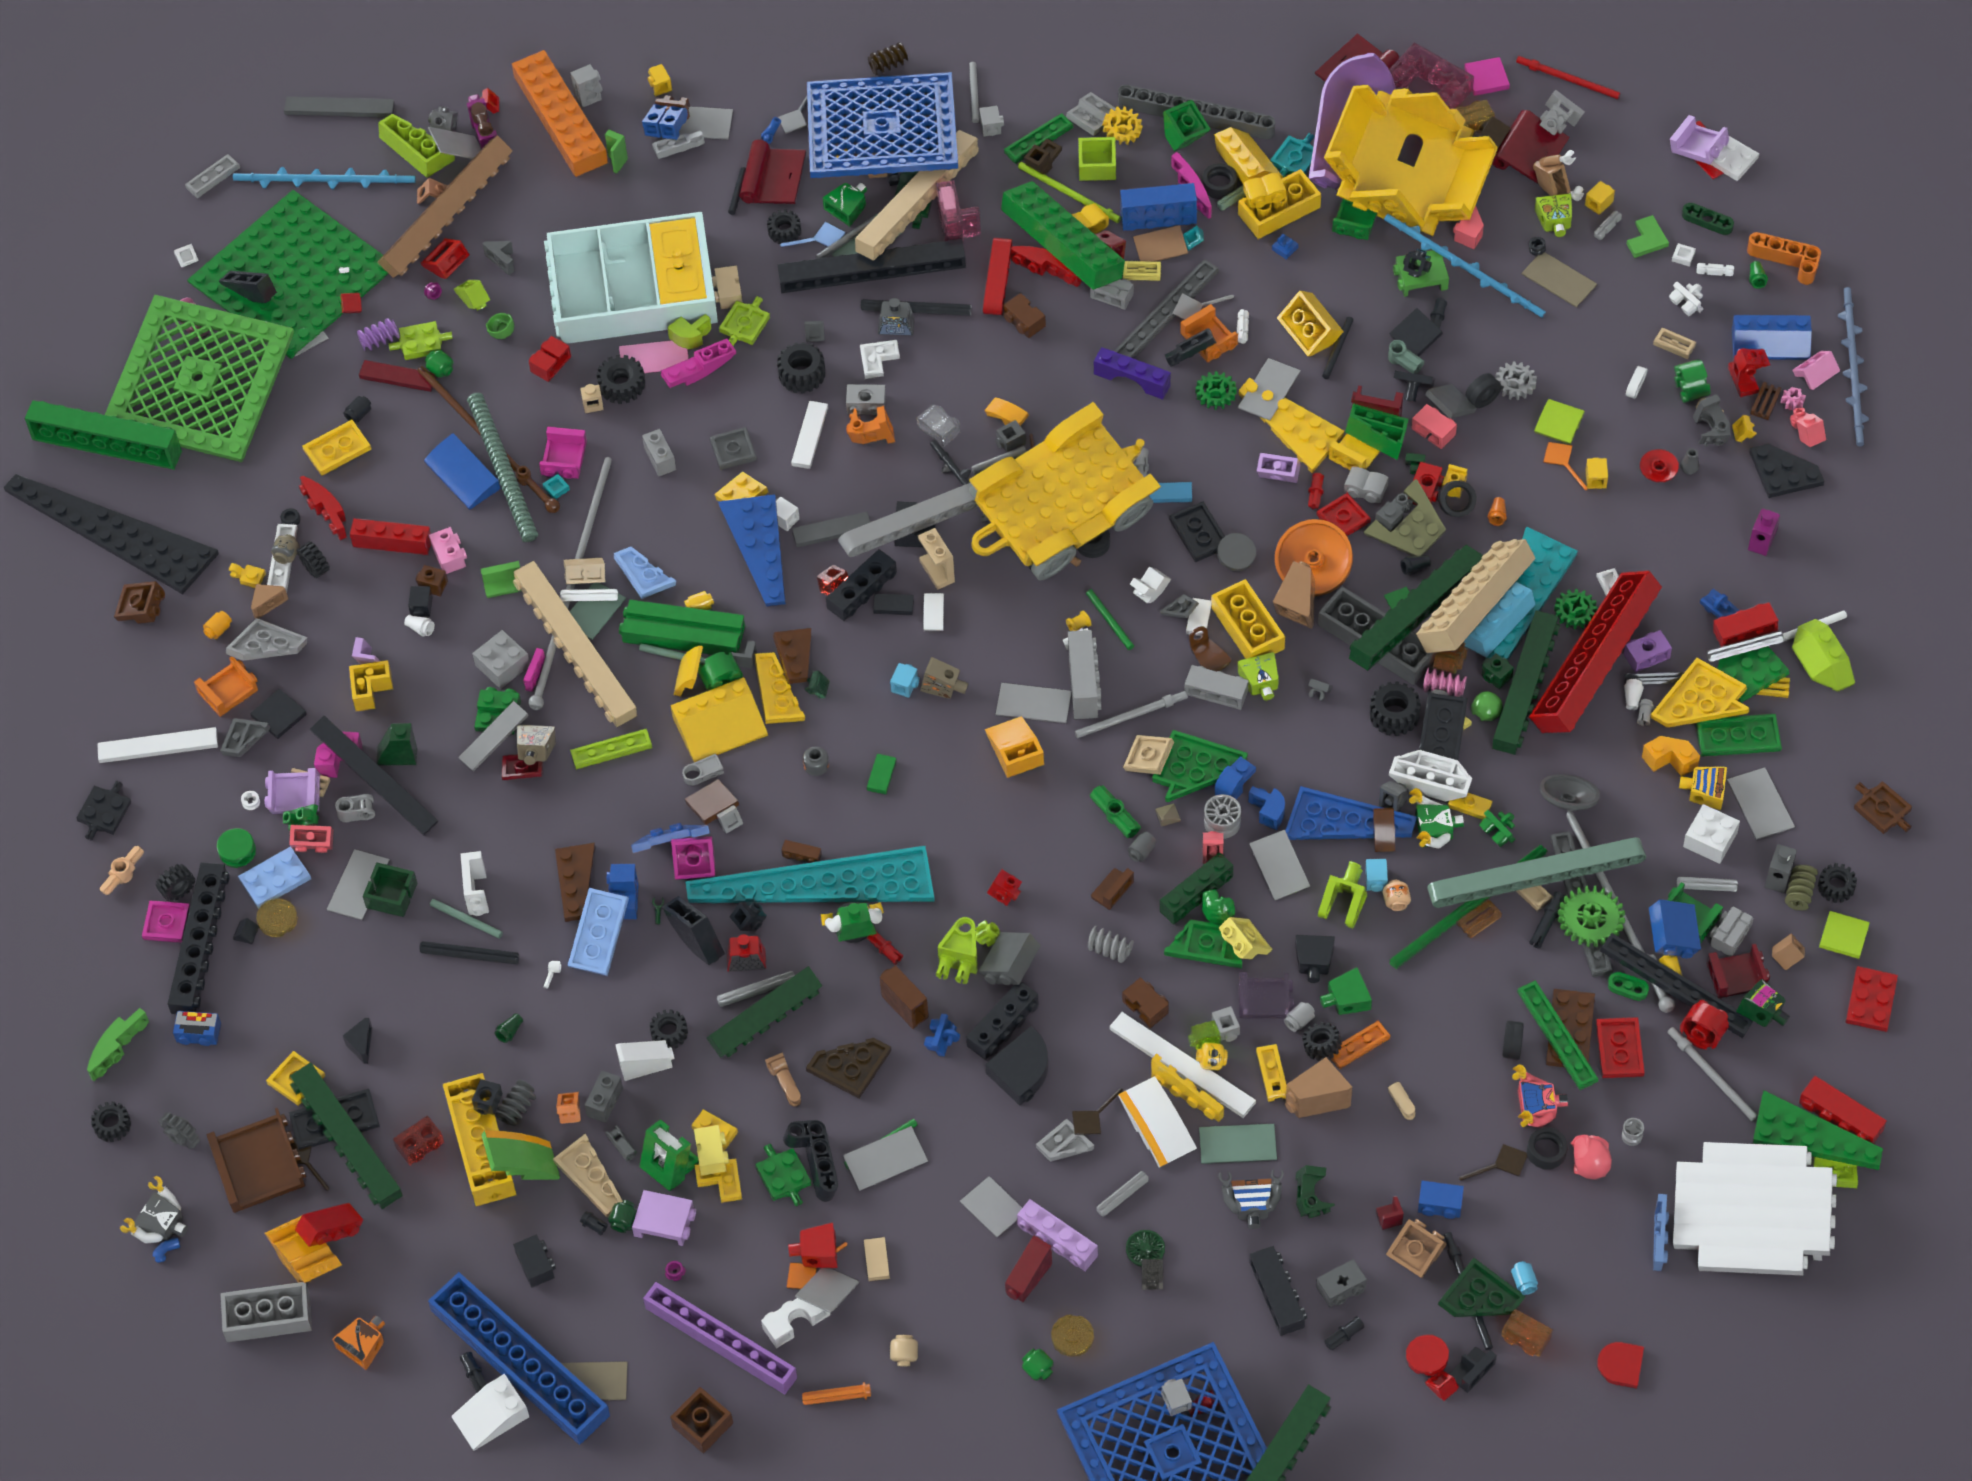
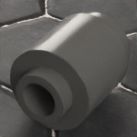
M1148 832L1139 834L1128 848L1129 857L1136 862H1143L1155 848V837Z

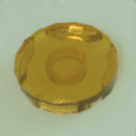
M272 899L265 902L259 908L256 920L264 934L271 937H281L294 929L298 916L295 907L289 901Z
M1066 1315L1059 1318L1053 1325L1051 1332L1052 1343L1061 1354L1069 1357L1080 1356L1091 1348L1094 1341L1093 1327L1084 1317Z

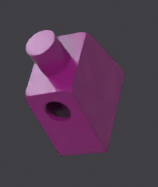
M1761 509L1752 530L1748 546L1749 551L1764 556L1767 555L1779 527L1780 514ZM1763 535L1765 540H1759V536Z

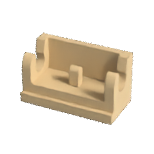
M603 558L564 560L566 584L605 582V563Z

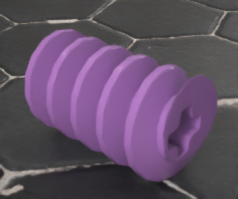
M388 318L385 319V325L379 321L378 327L372 324L371 330L365 327L364 333L361 330L357 331L364 351L365 347L372 351V344L379 348V341L386 345L387 338L393 342L394 335L397 339H400L393 319L391 322Z

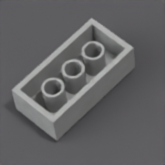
M1092 630L1068 631V654L1074 719L1098 718V710H1101L1096 637L1092 638Z
M304 1282L221 1293L222 1330L227 1342L312 1331L310 1292L307 1284Z

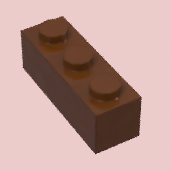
M789 840L784 841L781 850L783 857L795 859L799 862H819L822 856V851L819 847Z

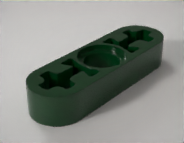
M1687 203L1683 206L1682 217L1684 220L1722 235L1732 233L1734 221L1731 217L1695 203ZM1709 216L1713 220L1707 222L1703 219V217Z

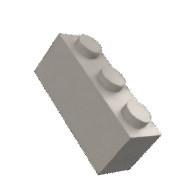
M1191 665L1184 691H1186L1188 696L1241 710L1248 693L1249 680L1240 676L1227 675L1221 671H1212L1203 666Z

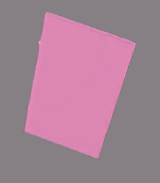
M673 341L619 346L620 358H623L624 355H628L629 359L634 357L636 362L639 361L641 363L644 373L660 372L688 359V350L678 346Z

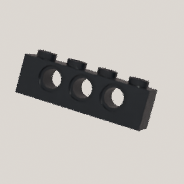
M878 549L826 597L827 609L843 621L853 616L862 604H866L875 592H879L888 580L895 577L897 573L896 561Z

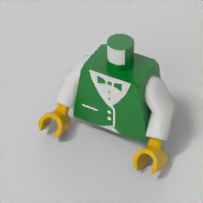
M1417 788L1409 792L1412 795L1409 798V802L1411 804L1417 802L1418 804L1416 805L1415 816H1417L1416 822L1419 835L1416 838L1420 839L1419 845L1421 848L1429 846L1439 849L1453 839V828L1464 827L1463 816H1451L1449 806L1422 796V792Z
M881 902L871 904L869 909L867 903H852L849 906L839 908L834 918L833 913L821 914L822 926L825 925L831 932H837L839 942L877 934L875 924L882 921V913H884Z

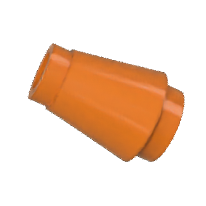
M1501 497L1494 498L1488 513V520L1494 526H1501L1507 520L1505 500Z

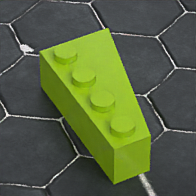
M394 114L378 122L379 138L426 178L455 161L454 155L440 153L433 137L426 134V131L421 128L416 129L410 122Z

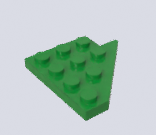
M1769 646L1719 659L1718 670L1747 686V690L1738 700L1740 703L1789 675V669Z
M1172 730L1169 738L1173 739L1174 744L1161 774H1154L1152 782L1169 787L1165 802H1170L1216 784L1219 776L1227 766L1231 767L1240 756L1247 760L1248 753Z

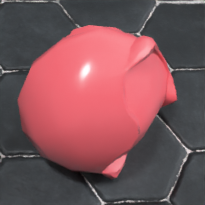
M1585 1134L1576 1136L1572 1140L1571 1144L1574 1147L1575 1161L1574 1174L1593 1180L1605 1177L1611 1169L1612 1161L1609 1143L1599 1136Z

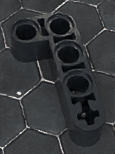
M819 1120L791 1122L783 1137L784 1144L790 1148L805 1147L817 1198L824 1202L832 1200L838 1188V1179L824 1123Z

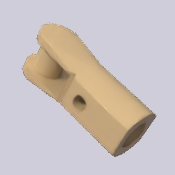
M1396 1082L1388 1087V1092L1399 1107L1404 1118L1412 1120L1416 1114L1415 1106L1401 1083Z

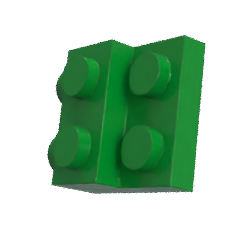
M487 687L486 690L480 689L477 703L478 712L474 726L475 731L484 732L513 701L520 706L521 699L519 693L513 689H506L505 692L497 691L493 687Z

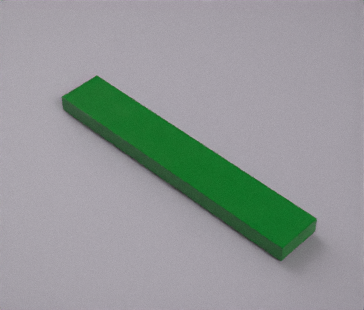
M1535 980L1518 988L1519 996L1578 1089L1582 1090L1597 1083L1598 1077L1537 981Z

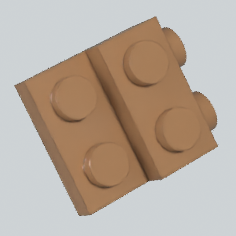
M1408 1219L1386 1255L1423 1278L1433 1261L1437 1260L1445 1248L1446 1243L1443 1241L1445 1237L1436 1231H1433L1431 1234L1425 1230L1427 1225L1418 1219L1415 1222Z

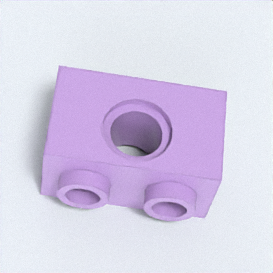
M1260 453L1257 473L1260 478L1297 483L1301 464L1298 458Z

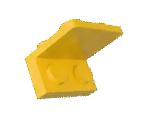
M1346 434L1340 443L1333 441L1329 446V459L1348 470H1351L1352 467H1360L1367 470L1380 453L1379 450L1349 434Z

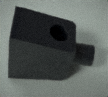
M1296 935L1295 950L1299 973L1308 974V982L1318 983L1320 981V974L1327 975L1329 973L1335 936Z

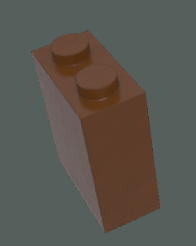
M896 965L891 969H886L880 976L881 995L903 1020L914 1029L929 1018L927 998Z

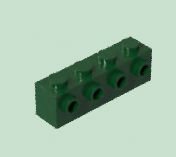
M1220 852L1160 899V913L1173 925L1180 919H1183L1190 911L1202 903V895L1205 891L1213 889L1217 891L1233 878V864Z

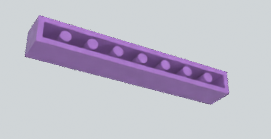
M655 1282L643 1298L645 1308L784 1395L796 1381L797 1373L795 1367L659 1283Z

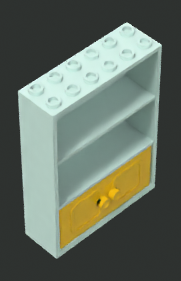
M702 212L547 233V241H544L550 293L552 296V309L554 312L553 318L556 335L561 337L562 342L568 344L668 330L667 327L680 317H683L692 325L704 314L710 317L711 324L718 323Z

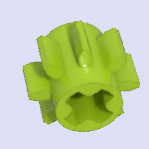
M986 920L979 923L978 927L975 928L977 942L981 945L986 943L988 947L995 943L1000 934L998 926L993 922L988 924Z

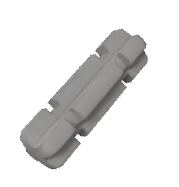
M1613 211L1600 227L1594 231V237L1602 240L1606 236L1605 234H1608L1616 225L1615 223L1622 219V214L1618 211Z

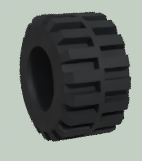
M796 342L792 346H786L787 349H782L777 361L778 376L782 386H786V389L789 391L793 390V393L799 391L801 394L805 393V391L812 392L813 388H819V384L824 382L826 375L822 351L820 352L817 346L814 347L811 343L807 345L806 342L801 344ZM797 366H808L804 370L794 369Z
M1395 681V684L1387 682L1386 686L1380 685L1379 689H1376L1371 697L1370 720L1373 722V726L1375 728L1379 727L1381 733L1385 731L1386 735L1389 736L1391 734L1399 736V733L1405 735L1408 730L1412 731L1414 726L1418 724L1421 704L1418 693H1414L1415 689L1413 687L1408 688L1406 683L1401 685L1398 681ZM1390 705H1398L1404 708L1405 710L1401 712H1391L1387 710L1386 707Z

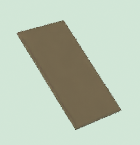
M1545 252L1542 255H1538L1521 273L1576 308L1597 286V283Z
M628 1362L561 1363L601 1400H626Z

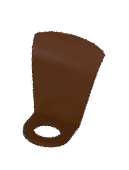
M1204 626L1197 627L1190 633V648L1200 666L1216 672L1228 666L1231 662L1230 657L1209 639L1208 630ZM1203 631L1200 638L1194 639V635L1197 632Z

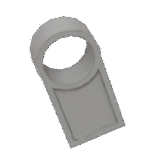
M714 754L688 764L684 767L682 774L684 782L694 786L724 774L717 755ZM694 770L700 773L699 776L694 779H689L686 777V774L689 771Z

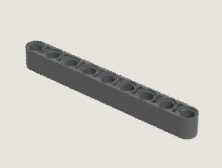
M1122 85L1118 88V105L1121 108L1125 106L1127 110L1133 109V111L1164 117L1163 112L1192 99L1132 85ZM1192 99L1210 128L1225 130L1232 127L1249 133L1252 137L1271 139L1275 135V119L1270 115Z

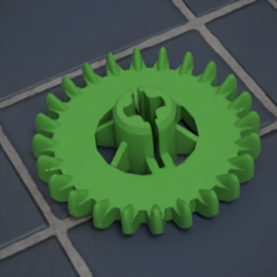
M1587 885L1585 892H1582L1580 887H1578L1577 895L1570 891V898L1568 896L1564 897V902L1560 903L1561 909L1558 910V922L1562 923L1560 928L1566 930V936L1572 935L1571 941L1578 939L1579 945L1586 942L1587 947L1591 943L1598 947L1599 942L1604 945L1611 933L1619 936V931L1623 930L1622 924L1626 921L1624 918L1625 910L1620 911L1623 908L1622 903L1616 905L1618 897L1611 900L1612 891L1604 895L1605 888H1602L1598 893L1595 885L1593 891L1590 892ZM1578 920H1581L1583 925L1579 924ZM1599 923L1604 924L1602 927H1598Z

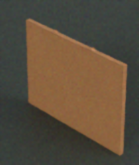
M1180 225L1133 237L1140 261L1156 262L1188 254Z

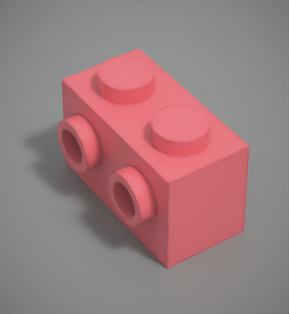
M291 825L289 845L295 848L296 852H307V849H315V852L327 853V850H332L334 830L331 826Z

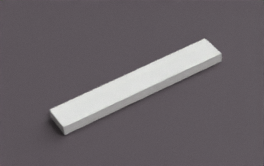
M214 727L98 743L99 763L218 748L217 729Z

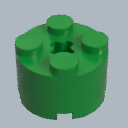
M1700 359L1674 366L1676 374L1674 381L1677 388L1681 387L1682 392H1680L1683 403L1711 394L1710 384H1707L1706 380L1708 377L1707 372Z
M725 652L716 653L705 659L706 664L703 667L699 665L698 675L707 691L738 680L743 676L731 652H729V655H726Z

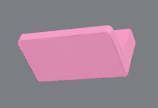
M1819 351L1794 368L1793 372L1795 377H1804L1809 389L1814 390L1840 372V369L1832 351Z

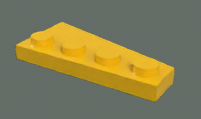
M775 653L755 654L754 659L765 724L805 721V715L798 706L799 703L791 691L790 684H787L784 671Z
M1156 1053L1151 1059V1078L1155 1076L1160 1085L1169 1089L1172 1095L1186 1100L1189 1106L1198 1108L1207 1118L1220 1122L1224 1117V1106L1204 1090L1198 1092L1197 1087L1190 1079L1186 1078L1183 1080L1176 1073L1177 1069L1171 1064L1169 1067L1164 1065L1160 1061L1162 1057Z

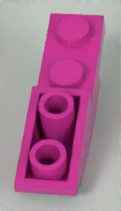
M726 338L695 351L694 357L661 370V376L669 388L681 383H685L688 386L720 368L736 354V350Z

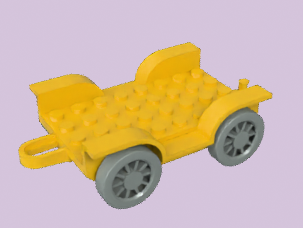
M1092 402L1058 424L1042 443L1018 458H1004L970 478L971 486L969 492L991 522L974 534L971 543L973 551L980 556H989L1005 546H1010L1025 566L1032 565L1031 572L1038 580H1046L1060 572L1072 561L1076 555L1075 547L1078 549L1111 527L1115 531H1123L1143 518L1153 506V500L1149 495L1161 488L1151 473L1144 477L1133 464L1134 460L1141 453L1142 447L1145 444L1144 440L1138 439L1135 445L1121 449L1101 424L1104 414ZM994 531L1002 538L987 548L979 545L980 540Z

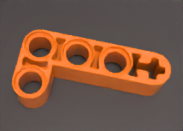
M1759 232L1752 233L1749 236L1747 252L1750 256L1799 268L1798 281L1804 285L1813 283L1821 257V250L1818 247Z

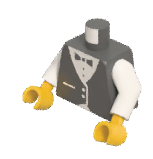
M155 1176L154 1179L157 1180L158 1186H154L151 1182L148 1183V1186L152 1190L157 1189L158 1193L154 1192L135 1222L131 1218L123 1220L129 1225V1228L124 1225L120 1227L123 1233L130 1231L132 1236L144 1243L167 1241L171 1239L173 1234L183 1237L188 1230V1226L181 1223L183 1216L181 1214V1206L176 1197L166 1186H162V1179L159 1176Z

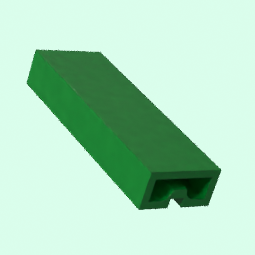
M629 600L628 607H625L623 611V618L626 619L619 626V634L622 635L623 643L638 645L643 643L681 651H690L697 646H703V654L714 655L719 652H725L726 655H729V652H739L745 630L744 615Z

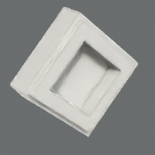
M1678 243L1672 257V262L1690 267L1696 248Z

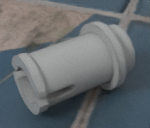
M1643 699L1638 704L1640 710L1637 723L1644 726L1645 721V726L1650 725L1651 711L1654 709V705L1651 700Z

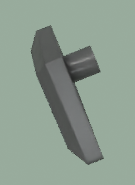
M1183 594L1163 608L1160 613L1166 616L1188 618L1199 603Z

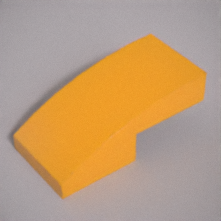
M996 397L985 409L987 416L1002 419L1004 425L1016 420L1021 426L1029 416L1028 412L1022 408Z

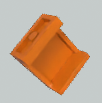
M1212 304L1181 321V334L1186 340L1210 328L1216 343L1198 352L1207 363L1219 358L1221 354L1234 349L1238 345L1237 332L1231 333L1215 316L1216 309Z
M232 656L229 658L230 665L204 682L201 678L194 681L197 693L219 717L258 691L256 685L258 681L252 672L248 673L241 660L237 661Z

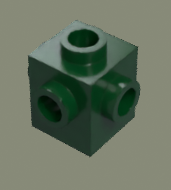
M1495 653L1491 658H1486L1482 663L1481 676L1487 683H1491L1500 689L1513 677L1514 667L1510 665L1506 658L1500 657Z

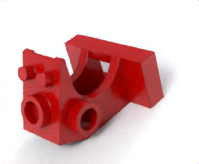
M1742 348L1737 351L1734 361L1728 364V369L1740 397L1759 392V387L1754 377L1756 369L1771 365L1764 349Z

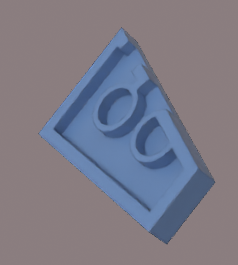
M1658 1194L1655 1208L1653 1270L1662 1271L1663 1263H1667L1668 1251L1664 1250V1244L1668 1243V1231H1665V1225H1668L1669 1212H1666L1667 1194Z

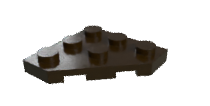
M875 1038L866 1039V1042L858 1044L849 1043L837 1046V1049L817 1051L807 1065L806 1071L860 1099L892 1051L891 1046Z

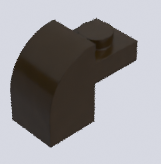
M1047 138L1040 147L1034 144L1024 157L1025 165L1042 175L1047 174L1053 168L1052 163L1061 153L1062 146Z

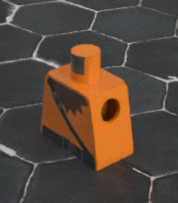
M375 1316L369 1323L361 1318H357L332 1339L335 1348L367 1370L384 1343L383 1336L379 1330L385 1325V1322L378 1316Z

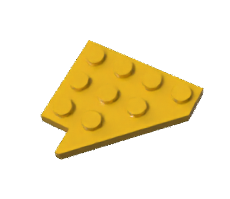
M1696 658L1651 713V719L1669 728L1748 714L1749 707L1738 701L1747 690V686Z

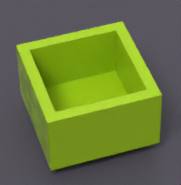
M1115 137L1078 138L1079 181L1116 180Z

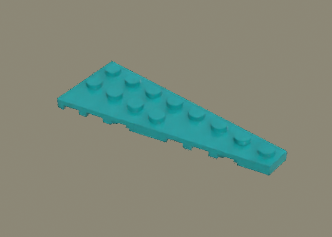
M1526 527L1522 540L1526 539L1536 559L1516 582L1532 590L1535 606L1488 657L1491 658L1497 653L1500 657L1509 660L1530 628L1535 610H1542L1576 558L1577 550Z

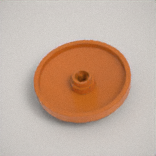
M1306 520L1293 525L1282 535L1275 550V566L1279 577L1283 581L1293 561L1307 563L1310 565L1315 579V596H1321L1336 590L1345 582L1352 569L1353 551L1348 537L1336 525L1324 520Z

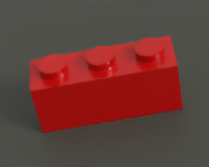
M1768 602L1758 604L1747 610L1737 611L1729 616L1719 617L1717 620H1714L1713 632L1722 647L1777 632L1779 620Z
M345 1203L303 1214L294 1230L311 1247L355 1236L360 1230L359 1227L363 1222V1218L350 1203Z

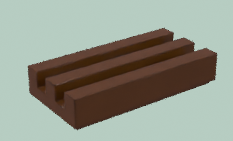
M1763 382L1750 414L1769 420L1782 388H1774L1775 385L1771 384L1768 386L1766 382ZM1765 390H1766V391H1768V392H1767V394H1766V396H1765V399H1764V401H1763V403H1762V405H1761V408H1760L1759 412H1757V411H1756V410H1757V407H1758V405H1759V403H1760V401H1761V398H1762V396H1763V394H1764V392H1765ZM1771 393H1775L1767 413L1763 414Z

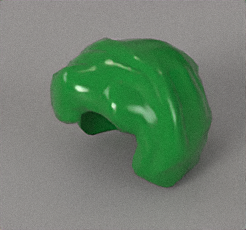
M1215 889L1205 891L1202 895V912L1210 923L1222 925L1229 917H1235L1234 900L1232 898H1224L1223 896L1219 897Z

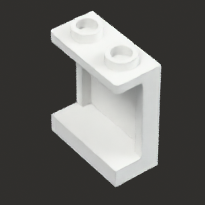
M481 851L462 853L463 889L468 913L475 916L489 913L485 891H475L474 880L486 878Z

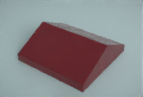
M518 754L503 756L502 780L542 777L544 774L543 761H536L533 765H527L524 760L518 759Z

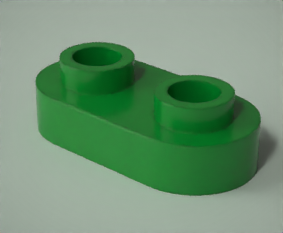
M1615 972L1608 979V988L1615 994L1636 1001L1644 1000L1648 995L1649 986L1642 979L1622 972Z

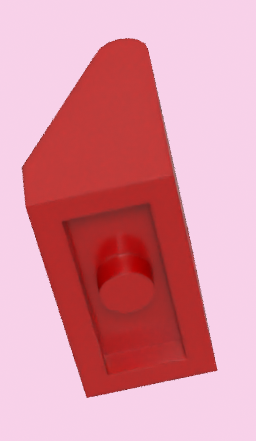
M444 238L421 262V265L440 278L447 279L470 254L461 241ZM446 247H448V249L435 262H432Z

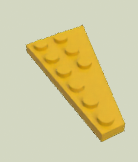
M1249 378L1239 389V396L1243 399L1247 391L1255 392L1258 389L1257 383ZM1269 390L1264 391L1262 398L1266 401L1272 400L1273 392ZM1287 398L1278 401V409L1270 421L1260 417L1264 423L1266 422L1271 427L1274 434L1287 448L1297 455L1299 461L1308 467L1311 473L1327 457L1331 443L1333 441L1338 443L1344 436V430Z

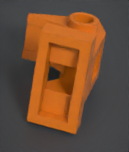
M884 406L877 407V417L870 422L861 421L856 408H854L853 414L849 415L851 421L847 424L846 431L852 442L866 444L886 439L888 444L895 442L893 425Z

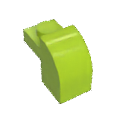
M704 314L692 325L683 317L678 318L667 327L669 339L686 349L702 346V337L706 336L711 330L710 317Z

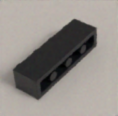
M1274 1246L1250 1253L1249 1263L1280 1336L1303 1329L1307 1315L1303 1307L1300 1308L1297 1302L1299 1301V1296L1296 1289L1291 1288V1277L1288 1270L1284 1271L1282 1264L1284 1262L1281 1253L1276 1252Z

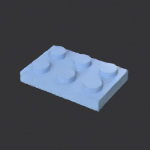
M291 846L238 876L258 909L311 880L310 874Z

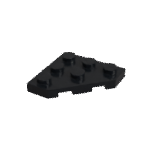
M1770 444L1750 448L1749 453L1768 498L1824 486V479L1817 465Z

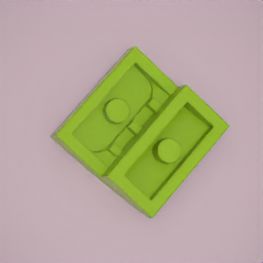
M1548 399L1534 432L1571 445L1585 411Z
M1830 911L1819 948L1859 959L1870 922Z
M1814 1157V1167L1832 1168L1833 1174H1837V1187L1857 1188L1858 1174L1856 1165Z

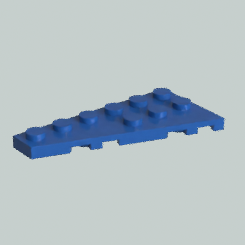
M1300 786L1286 828V834L1289 840L1374 838L1373 809L1382 807ZM1394 811L1395 838L1412 837L1417 816Z

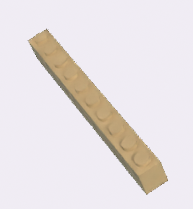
M958 130L956 133L958 169L919 171L855 238V251L872 260L881 255L885 248L892 244L895 238L905 230L906 226L913 222L916 216L926 208L927 204L936 198L940 188H945L947 183L956 177L960 169L965 167L972 157L976 156L979 149L977 138Z
M532 561L514 571L515 580H513L515 587L518 591L522 590L524 600L528 605L531 604L533 606V612L537 619H542L546 632L554 636V643L559 649H563L565 659L569 664L572 662L576 675L579 678H583L587 691L594 694L595 702L599 708H604L608 721L610 723L613 722L618 727L636 717V706L537 564Z

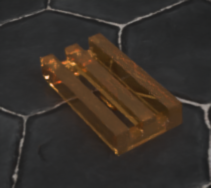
M1488 899L1458 920L1457 925L1462 927L1463 931L1467 932L1468 937L1471 939L1501 918L1502 913ZM1488 907L1491 908L1484 914L1478 916L1477 919L1466 925L1468 921H1470L1472 918L1483 912L1485 909H1487Z

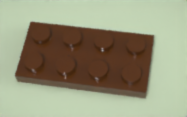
M1554 989L1552 1007L1589 1062L1595 993ZM1548 1041L1546 1065L1564 1067Z

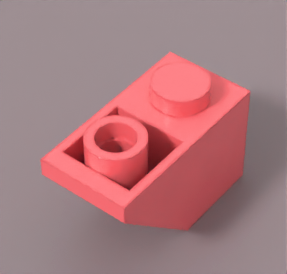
M1476 205L1470 220L1457 222L1453 229V233H1455L1454 241L1472 249L1476 248L1483 237L1484 228Z

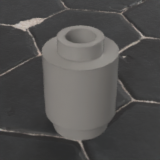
M1300 1002L1286 1015L1284 1022L1291 1031L1296 1032L1305 1027L1315 1017V1010L1309 1003Z

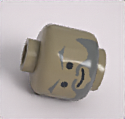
M289 534L280 535L276 538L271 548V553L274 560L278 563L287 564L294 561L298 553L297 549L300 546L294 536Z

